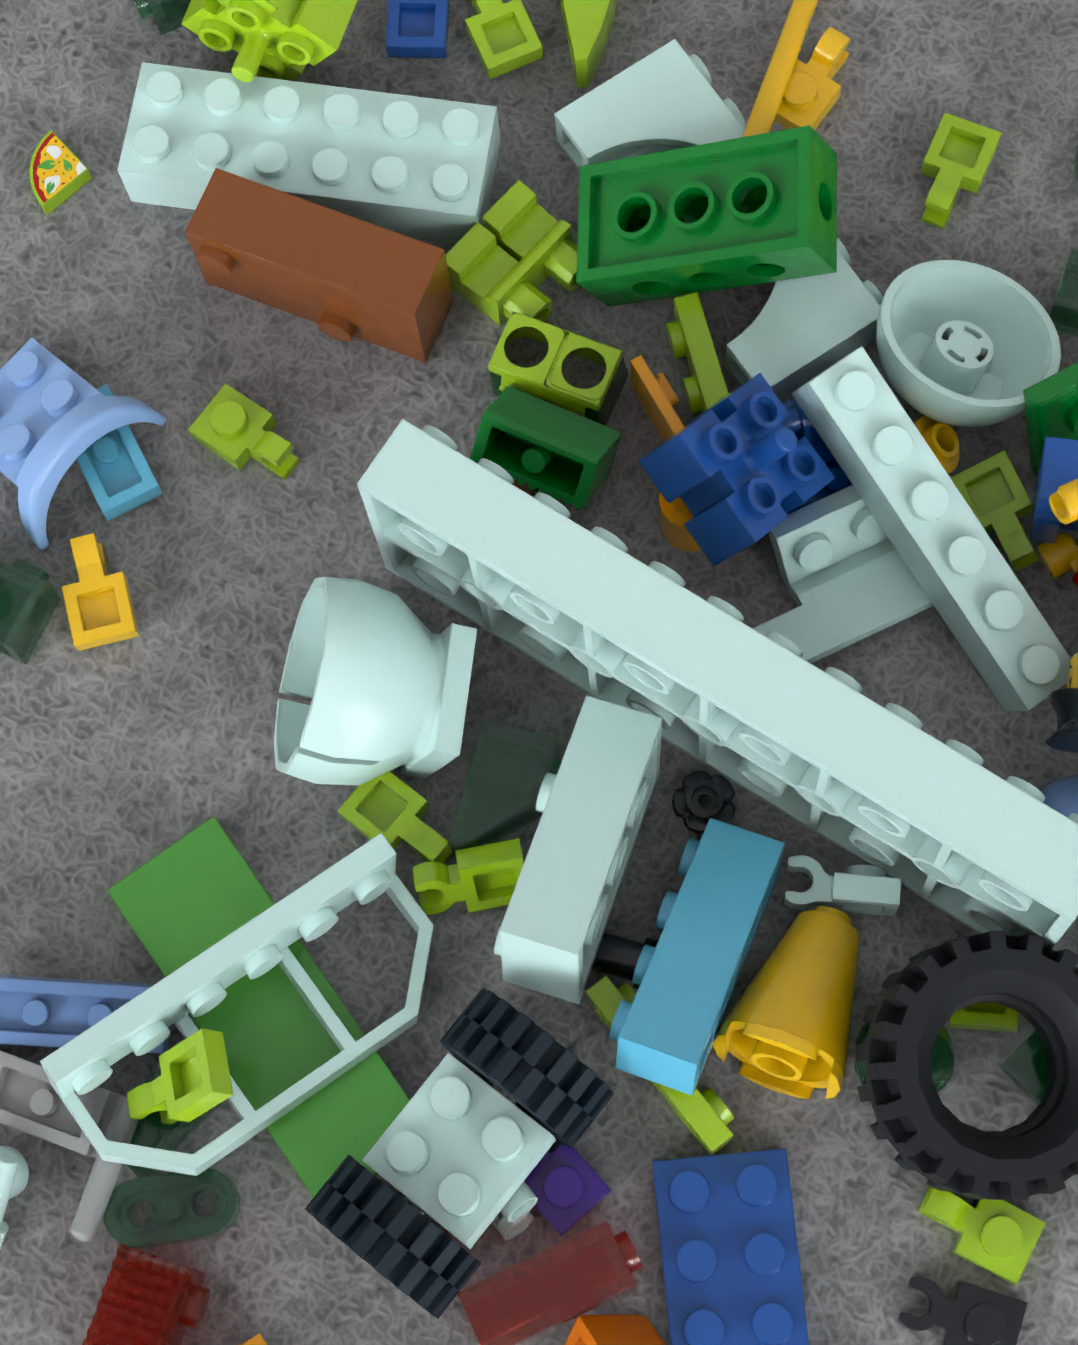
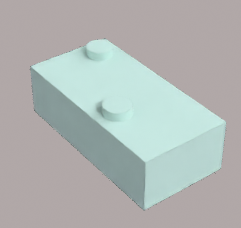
M590 696L585 697L557 775L547 772L542 781L536 802V811L542 812V816L497 934L494 954L501 956L503 981L569 1002L580 1003L659 777L662 717Z

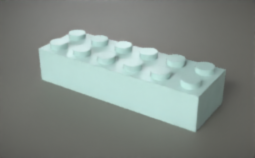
M142 62L117 171L131 202L196 210L215 168L411 238L456 244L477 222L483 226L482 217L488 212L501 135L497 106L255 76L252 82H242L236 79L232 73Z

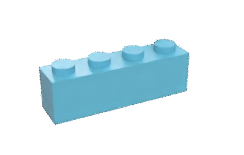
M713 818L709 819L700 841L693 838L688 840L678 868V875L685 877L679 893L667 891L655 928L663 930L656 948L649 945L643 947L632 980L633 983L640 985L633 1003L624 1000L620 1002L610 1028L609 1039L618 1042L616 1069L693 1096L779 877L784 842Z

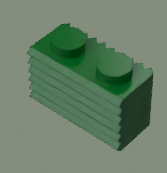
M507 386L506 390H503L497 400L494 399L488 409H485L481 417L470 460L478 463L481 458L488 459L502 467L513 479L516 478L519 486L527 483L530 490L539 488L541 493H550L554 499L562 498L565 505L573 502L576 510L589 502L609 477L622 434L615 429Z

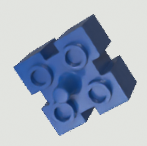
M761 373L719 399L690 421L686 427L669 437L638 461L668 503L678 497L682 499L694 516L684 526L713 566L759 541L788 517L786 513L804 504L835 478L806 436L797 441L795 433L791 429L783 427L781 422L790 414Z

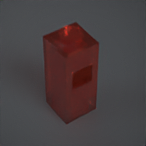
M607 1221L459 1292L458 1296L480 1345H521L579 1315H583L636 1289L637 1285L631 1273L643 1268L626 1230L613 1236Z

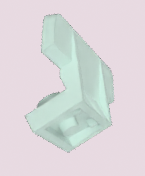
M851 485L788 514L786 519L768 532L781 577L798 607L752 629L764 636L769 631L783 635L802 650V659L813 663L934 605L855 487Z

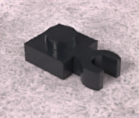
M912 1277L909 1279L907 1287L925 1293L930 1301V1309L923 1317H914L903 1312L899 1313L897 1321L905 1328L913 1331H924L934 1326L944 1328L945 1332L941 1345L1017 1344L1027 1302L963 1281L958 1282L955 1297L951 1299L945 1297L940 1287L930 1279L924 1277Z

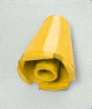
M818 906L814 910L800 912L722 1022L713 1042V1047L716 1055L723 1062L728 1052L742 1062L738 1074L765 1088L796 1098L810 1099L814 1088H827L825 1099L834 1098L840 1092L846 1074L860 945V934L851 925L852 920L848 915L828 906Z

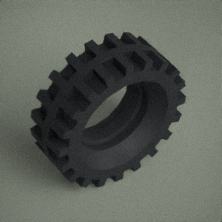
M989 931L947 941L934 948L921 951L909 958L911 963L902 971L889 975L881 985L886 991L879 1003L868 1006L862 1021L870 1024L866 1044L856 1045L855 1061L865 1062L866 1084L857 1086L860 1102L870 1101L877 1118V1122L870 1125L878 1140L888 1139L899 1154L894 1160L904 1170L917 1171L928 1179L926 1185L939 1191H952L964 1195V1198L1028 1200V1196L1053 1194L1066 1188L1064 1181L1074 1175H1078V968L1076 967L1078 955L1069 949L1054 951L1043 946L1044 937L1033 934L1017 937L1006 935L1005 931ZM974 1003H998L1018 1011L1037 1029L1048 1053L1049 1080L1041 1103L1024 1122L1004 1131H982L961 1122L942 1104L932 1081L931 1052L940 1028L956 1011Z

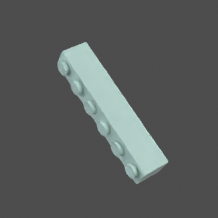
M861 346L792 392L791 394L1005 711L1030 710L1046 699L1051 692L1067 684L1070 656L864 348Z

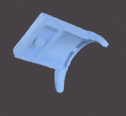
M32 337L0 369V473L18 487L19 513L25 532L40 550H45L49 546L46 534V518L50 501L60 480L72 463L95 441L117 428L139 422H149L163 426L167 418L149 404L138 399L117 395L104 396Z

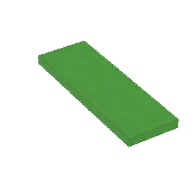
M214 816L107 889V892L165 977L275 904ZM298 939L289 945L288 948L353 1039L357 1041L365 1036L302 942ZM279 964L258 978L250 979L246 974L225 988L227 992L225 999L204 1015L193 1017L189 1013L199 1029L204 1028L223 1032L230 1075L255 1111L341 1052ZM376 1051L266 1128L314 1198L348 1154L375 1176L379 1175L364 1163L362 1159L410 1099Z

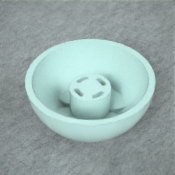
M934 260L920 263L903 271L893 280L886 290L880 305L876 342L883 370L895 391L912 408L935 421L961 427H978L1002 422L1025 410L1024 389L1058 372L1061 346L1059 336L1050 316L1029 291L1011 278L991 268L960 260Z

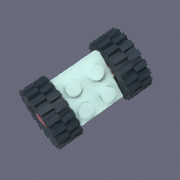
M485 988L478 992L440 1040V1043L452 1055L447 1053L362 1159L364 1163L405 1195L404 1199L348 1154L305 1208L309 1214L354 1253L437 1319H439L482 1263L428 1220L426 1216L429 1215L471 1249L553 1143L558 1140L572 1149L614 1095L613 1091L609 1089L610 1087L598 1078L593 1070L579 1061L578 1057L569 1049L563 1047L552 1035L538 1027L525 1014L518 1012L510 1003L503 998L500 999L495 993L490 990L487 991Z

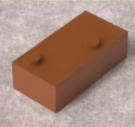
M215 168L185 230L206 283L318 323V327L322 332L340 341L349 342L354 336L426 363L454 302L444 249Z

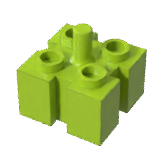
M191 0L181 24L197 34L200 40L213 50L227 52L234 49L237 51L238 55L231 69L236 79L242 82H252L255 76L292 81L303 73L306 64L309 63L315 66L338 50L358 0Z

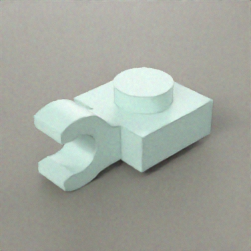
M796 855L788 858L787 871L805 873L812 882L811 888L805 892H785L784 904L788 907L807 909L812 906H828L843 912L895 916L900 905L901 879L886 877V869L871 865H851L847 867V873L835 872L834 876H830L823 870L819 862L809 856Z

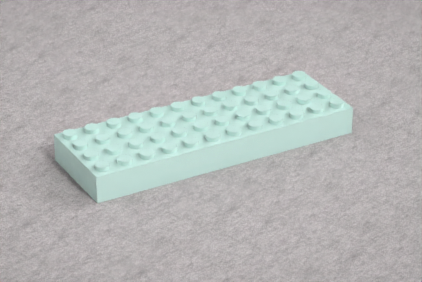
M404 419L401 420L357 483L387 570L597 699L662 717V739L864 863L886 869L887 877L900 878L903 887L978 933L1005 931L1006 935L1017 937L1033 934L1044 937L1043 946L1052 949L1078 916V814L1071 813L1067 818L1044 804L1045 796L1032 784L1014 776H1009L1007 780H1004L982 767L984 763L982 757L965 744L952 739H948L944 744L922 731V722L905 708L893 703H887L885 707H882L862 695V686L845 672L833 667H827L824 672L802 659V650L783 635L769 631L764 636L742 623L744 620L743 615L728 602L715 596H710L706 601L684 588L686 584L684 579L668 566L656 561H652L647 566L627 554L628 548L625 543L611 532L597 526L590 532L570 520L571 514L567 508L551 496L537 492L532 497L512 485L514 483L512 476L496 463L484 458L475 463L457 452V444L441 430L430 425H425L420 430Z

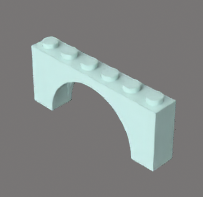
M676 39L554 113L557 141L579 171L580 166L741 138L746 124L736 104L729 98L722 101L712 88L711 76L702 60L696 54L688 56ZM838 237L837 272L776 281L771 295L760 314L748 328L727 344L726 369L739 386L761 373L777 397L782 401L792 395L791 393L843 357L861 346L865 348L876 341L877 319L883 296L871 281L866 280L862 282L849 266L851 264L850 256Z

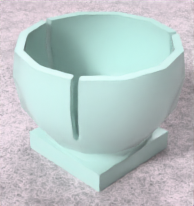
M315 578L302 602L288 646L279 693L312 700L311 705L282 698L278 699L274 731L276 770L315 784L361 785L401 766L400 775L426 779L457 758L461 751L477 628L452 623L440 634H432L405 602L394 593L358 579Z

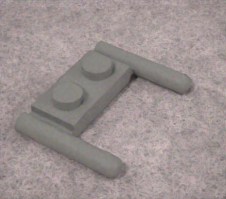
M0 1050V1123L96 1158L70 1228L71 1234L75 1239L82 1242L92 1241L98 1233L123 1164L103 1161L52 1087L41 1064ZM101 1086L83 1095H78L74 1090L107 1140L131 1143L139 1119L130 1118L127 1096Z

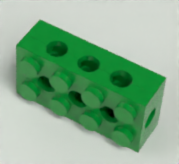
M810 125L580 166L576 282L607 306L837 272V153Z

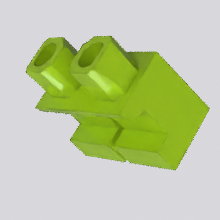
M518 180L482 217L483 226L477 222L445 255L452 290L500 326L509 319L512 311L543 322L549 318L553 311L552 301L537 289L548 276L569 293L575 291L580 286L576 282L577 245L573 243L571 225L562 219L557 221L537 203L536 194Z

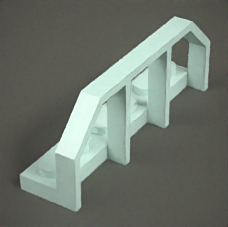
M382 833L40 1061L52 1087L103 1161L197 1176L418 1022L434 925L396 875L397 854ZM386 892L418 935L404 1009L355 1041L288 946L301 937L306 942L320 937L338 921L336 914L356 900L361 905L367 904ZM277 964H279L341 1051L256 1111L231 1077L234 1095L227 1100L242 1121L194 1154L107 1140L74 1092L75 1090L78 1095H83L101 1085L113 1072L110 1066L132 1051L136 1056H140L156 1048L170 1035L168 1027L172 1024L176 1025L185 1039L198 1031L188 1013H191L193 1017L204 1015L227 996L225 988L246 974L250 979L258 978Z

